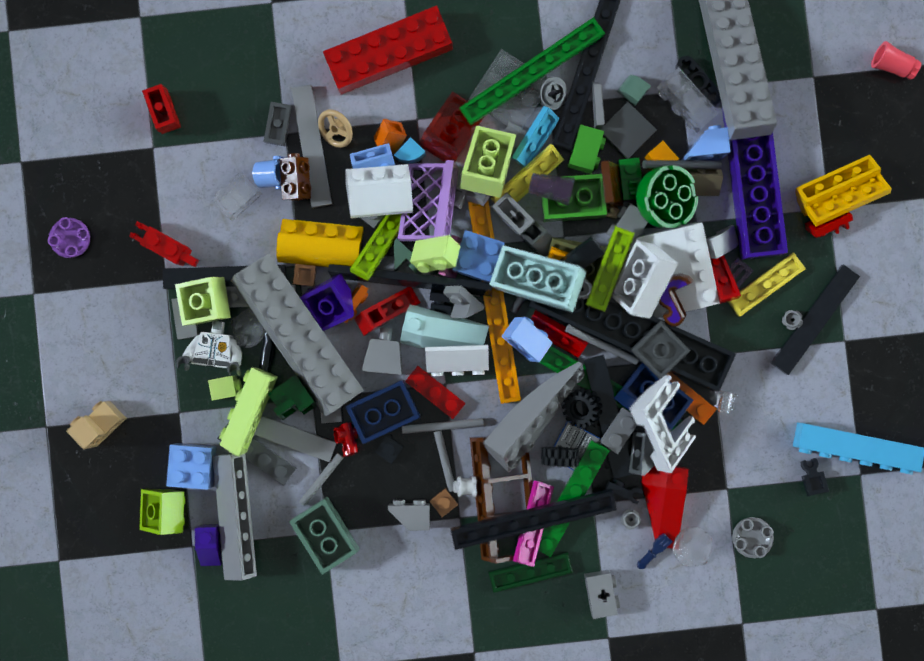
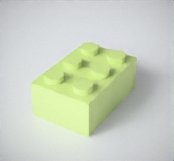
M476 126L462 171L460 189L501 198L514 151L516 134Z

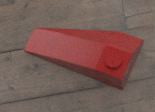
M654 465L645 476L642 475L641 481L654 539L656 540L664 533L673 541L667 548L677 549L687 491L688 469L676 466L672 473L657 471Z

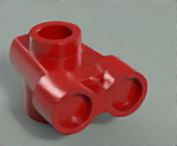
M344 423L340 427L334 428L336 444H343L344 457L358 453L357 443L355 442L358 434L356 428L352 427V423Z

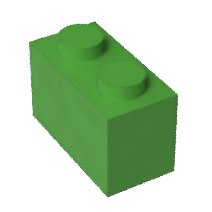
M580 125L568 168L589 174L594 169H598L600 157H597L599 149L603 150L606 138L603 137L604 131Z

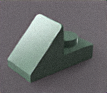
M396 238L394 241V270L397 271L406 261H409L407 266L417 273V268L410 262L412 252Z

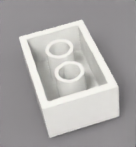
M636 240L619 274L611 296L631 315L650 319L678 263L657 245Z

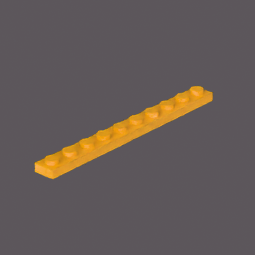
M487 201L484 206L468 202L472 232L495 239L489 202ZM493 288L492 297L483 296L487 324L489 325L488 330L500 403L503 404L521 401L513 348L501 337L509 326L504 293Z

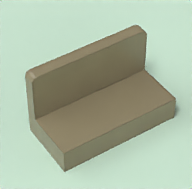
M686 169L695 180L693 184L696 196L720 195L723 181L722 169Z

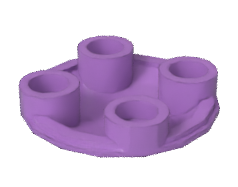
M61 218L51 228L48 237V244L52 247V250L65 258H75L82 255L90 243V232L87 226L75 218Z

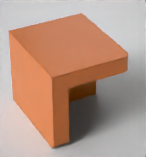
M383 119L374 135V140L377 146L389 143L391 152L395 154L400 149L407 134L401 122Z

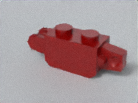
M139 221L135 225L139 229L146 231L144 237L142 238L140 235L132 232L129 237L140 242V245L177 265L184 266L185 263L196 267L200 261L190 255L192 252L190 247Z

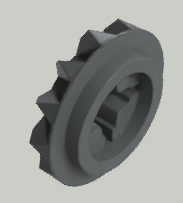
M549 77L547 80H543L542 86L539 87L540 95L538 96L541 99V105L549 107L551 110L560 108L567 98L565 82L559 77ZM552 90L558 91L555 92V94H553L552 96H548L549 92H551Z

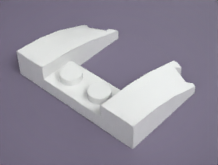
M665 375L637 399L630 408L636 424L645 427L655 450L651 454V458L657 471L672 473L696 438V435L688 433L689 427L695 423L694 417L688 416L675 429L669 432L661 412L681 385L675 381L669 384L671 376Z

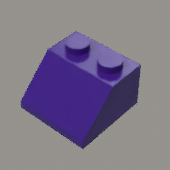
M341 273L309 289L300 296V299L322 331L354 317L352 292Z

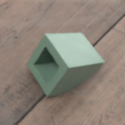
M629 75L617 92L636 106L651 85L635 75Z

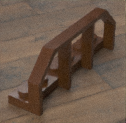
M470 437L473 476H476L477 480L476 507L478 521L505 515H494L495 505L492 500V483L523 479L527 508L532 489L529 452H526L521 458L523 473L490 478L491 464L488 459V451L483 443L488 437ZM496 540L480 544L483 561L502 563L512 561L514 558V554L498 557L499 546Z

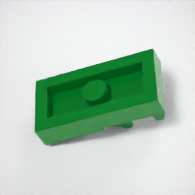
M639 158L618 160L623 201L636 200L637 188L642 180Z

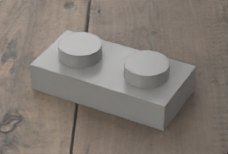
M621 408L599 442L618 454L637 426L632 413Z

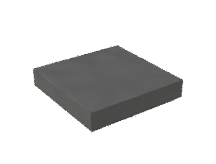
M627 102L600 130L604 131L603 136L626 159H629L657 129Z
M659 321L631 349L659 380L691 351L662 321Z

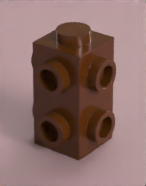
M299 153L287 154L288 158L279 159L282 200L297 201L311 199L308 158L300 157Z

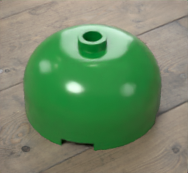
M675 165L661 166L649 171L640 181L636 193V203L641 216L649 224L658 228H676L689 222L698 205V196H696L693 184L695 180L686 169Z

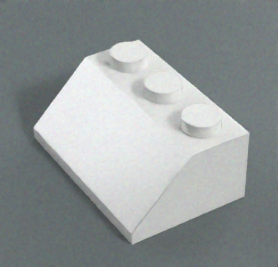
M408 164L346 169V189L351 218L413 213Z
M488 345L425 347L427 372H431V376H444V372H452V376L464 375V371H472V375L485 374L484 370H489Z

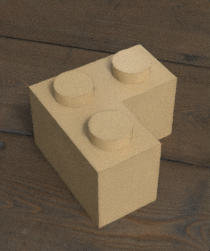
M111 401L98 402L92 408L93 412L89 416H78L70 423L71 427L67 432L83 449L97 447L127 419Z

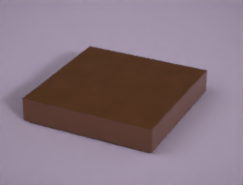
M609 160L602 161L601 169L605 202L616 207L624 206L619 165Z

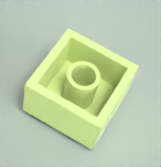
M208 277L175 285L182 326L231 318L224 277Z

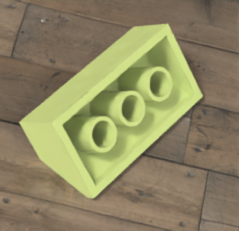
M256 367L246 371L243 378L245 382L244 387L239 389L235 398L237 401L235 409L232 408L227 417V420H230L227 428L224 427L219 437L221 439L220 446L236 456L247 453L269 400L268 393L273 390L278 376Z

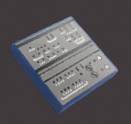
M566 421L553 447L579 449L580 460L590 440L592 439L600 443L601 438L582 428H577V425L572 426L571 422Z

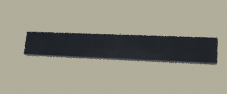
M599 0L594 18L605 32V36L582 52L552 143L554 147L569 152L572 151L621 0Z
M330 264L328 267V273L331 278L341 273L345 280L444 291L446 286H463L473 295L492 297L493 287L489 285L490 282L378 269L374 271L369 281H366L350 272L351 266Z
M607 489L452 527L450 531L454 548L458 550L616 511L617 508L613 490Z

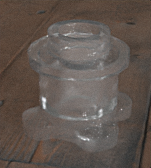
M724 391L715 392L718 394L714 407H718V412L730 413V410H735L733 408L734 397H738L739 394Z

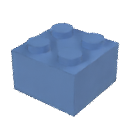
M465 230L460 244L456 267L452 271L483 282H490L505 242Z

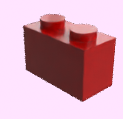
M159 84L142 90L157 131L165 134L181 128L166 87Z

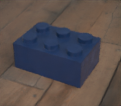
M642 363L614 399L630 411V408L637 399L659 379ZM680 389L676 391L661 412L669 432L693 402V399Z
M404 380L345 406L363 444L421 417Z

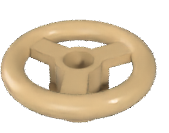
M332 109L325 110L320 114L318 127L322 137L334 147L342 148L349 145L353 132L348 119L342 113ZM326 117L328 118V121L330 123V130L328 131V133L326 132L324 127V120ZM340 134L346 138L344 141L339 142L332 139V137Z

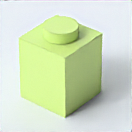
M237 375L208 380L212 400L235 397L239 389H242L241 381L237 379Z

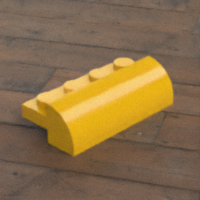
M867 155L797 187L795 193L803 215H808L817 227L890 194L892 188L880 174L881 168L871 155Z
M282 219L280 233H278L277 262L329 267L330 264L352 266L361 253L363 227Z

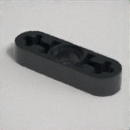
M681 57L675 66L678 75L706 107L716 106L721 101L719 89L692 57ZM682 62L684 64L689 63L690 66L688 67V69L683 70L681 68L683 65ZM695 70L696 72L689 78L690 72L692 73ZM694 77H701L704 85L702 87L695 86L693 83ZM708 85L709 88L702 94L700 91L704 90ZM714 93L716 97L714 100L709 101L707 99L709 94L712 95Z

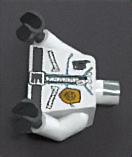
M213 321L211 333L201 332L200 335H197L191 341L183 355L177 359V368L185 363L184 368L187 371L190 368L189 362L191 361V364L227 368L229 376H231L232 371L236 370L237 375L240 376L242 351L233 336L223 335L225 322Z

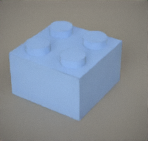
M171 444L166 486L205 490L212 488L214 485L213 456L216 455L217 446Z

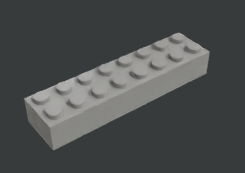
M699 0L725 121L728 127L729 139L736 140L771 135L777 125V120L748 0Z
M267 254L233 276L231 282L324 416L331 414L364 391L270 254Z

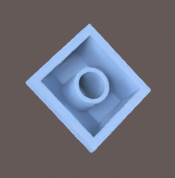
M721 125L708 127V130L704 131L681 160H722L731 152L728 127L721 128Z

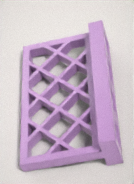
M446 160V163H409L411 189L413 190L418 186L422 191L417 197L412 198L413 206L415 205L420 211L411 218L407 215L408 213L401 214L398 240L417 241L450 235L459 168L454 160ZM414 170H423L425 172L419 179L415 180L413 178ZM436 170H443L442 176L435 181L431 174ZM429 177L433 183L424 190L420 183ZM437 186L440 189V194L432 199L428 193ZM424 196H427L431 202L421 209L417 202ZM435 205L437 213L432 218H429L425 212ZM424 215L428 221L419 228L414 221ZM411 224L417 229L411 235H404L405 229ZM432 224L435 227L434 236L425 235L422 231Z

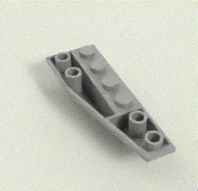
M577 362L559 372L527 395L508 413L483 442L486 450L506 471L510 472L512 468H516L524 454L533 449L535 441L563 404L564 399L567 398L575 385L582 380L584 369L581 362Z

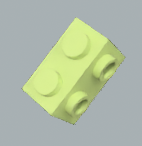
M450 235L415 241L410 262L422 273L455 268L460 245Z

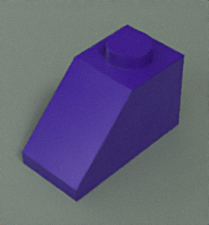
M200 524L195 527V550L200 566L222 565L219 524Z

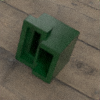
M296 375L268 393L276 405L273 409L274 412L282 420H285L298 410L305 415L317 407V404Z

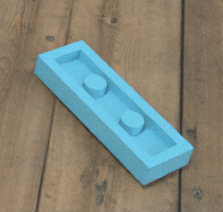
M543 106L511 157L523 168L538 155L560 119L549 107Z

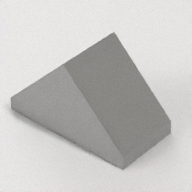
M508 193L492 206L505 224L518 235H521L535 222Z

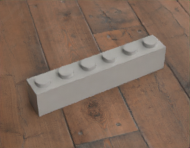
M233 453L213 456L224 580L242 581L257 576L245 454L236 456Z

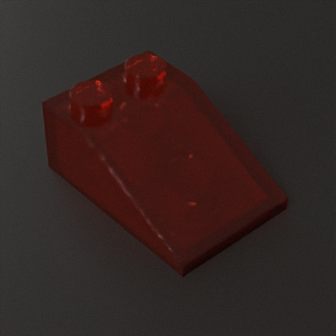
M452 92L423 133L418 145L445 163L446 160H454L456 163L471 140L476 126L481 124L484 117L470 125L459 110V107L468 101Z

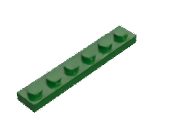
M592 439L590 440L579 460L578 467H575L557 502L586 494L609 453V448ZM570 522L544 528L538 551L551 557Z

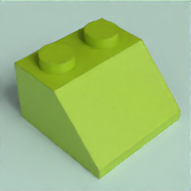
M141 489L140 530L158 535L183 533V526L185 524L184 491L174 489Z

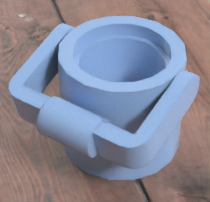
M273 156V160L260 161L254 164L253 180L259 188L275 187L276 190L281 191L279 159L285 157Z

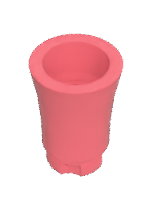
M884 41L875 52L871 67L912 80L916 77L922 63L915 59L914 56Z

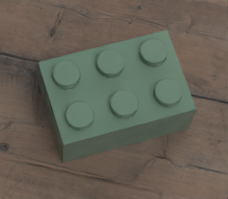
M325 497L289 521L322 575L356 554L360 549L328 497Z

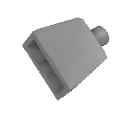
M380 328L379 340L370 339L362 371L402 375L401 347L399 341H391L393 329Z

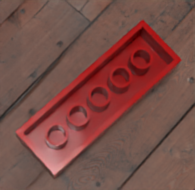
M436 5L327 49L323 53L340 95L449 52L453 50L451 38Z

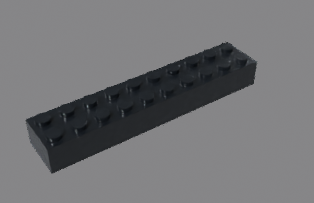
M612 297L605 312L585 305L587 299L583 298L577 299L573 312L532 300L528 306L533 310H537L566 325L570 324L633 355L635 354L631 349L659 321H662L654 316H651L649 319L631 315ZM662 321L691 350L670 371L712 391L720 392L736 354Z

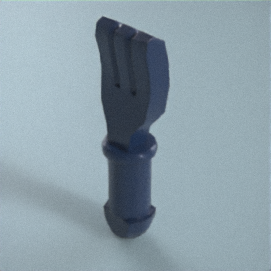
M664 533L661 534L654 541L653 548L649 549L648 553L637 562V568L645 569L657 557L656 555L663 552L673 541Z

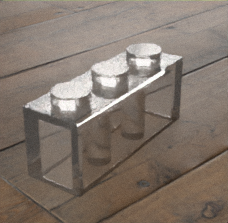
M679 67L657 87L660 97L665 101H669L672 105V110L678 116L681 115L685 119V124L691 131L694 130L698 133L719 114L716 108Z

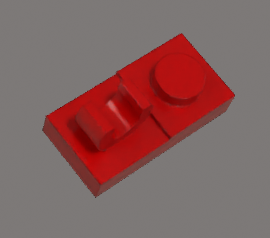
M848 212L817 227L810 221L805 223L806 230L816 238L825 236L831 231L839 234V226H843V228L848 230L850 227L848 222L853 221V216Z

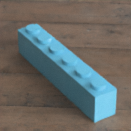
M797 422L793 447L799 448V452L811 454L812 451H817L819 456L832 458V455L840 456L839 460L851 463L852 459L860 460L859 464L871 467L873 463L880 464L879 468L892 471L893 467L900 468L901 473L913 475V471L921 472L924 459L923 447Z

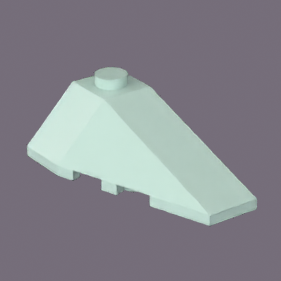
M410 304L406 312L400 343L417 348L484 345L489 325L463 318H451V315Z

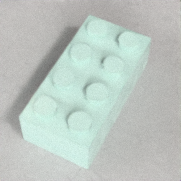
M503 245L489 285L505 293L573 312L586 272L576 265Z

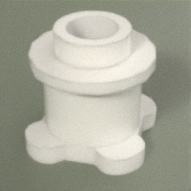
M458 476L457 480L453 482L454 493H457L458 497L462 495L476 497V476H470V478Z

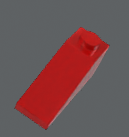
M407 287L363 310L354 320L365 336L407 312L410 304L417 306L421 302L412 287Z

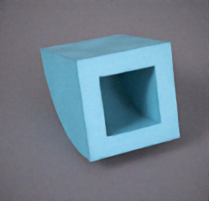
M410 137L394 154V158L404 164L417 163L426 156V151Z

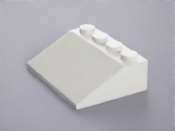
M702 222L636 237V240L657 245L678 263L673 275L682 273L689 275L693 280L692 283L675 290L685 311L720 303ZM658 302L653 311V316H663L669 310Z

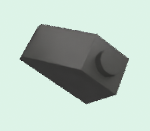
M535 221L519 236L537 255L547 257L552 236Z
M633 432L629 473L645 476L655 465L651 458V454L655 450L647 433Z

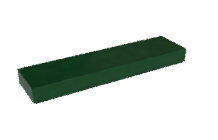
M564 552L552 555L551 557L536 559L534 567L520 563L488 571L493 593L570 574L573 573L569 554Z

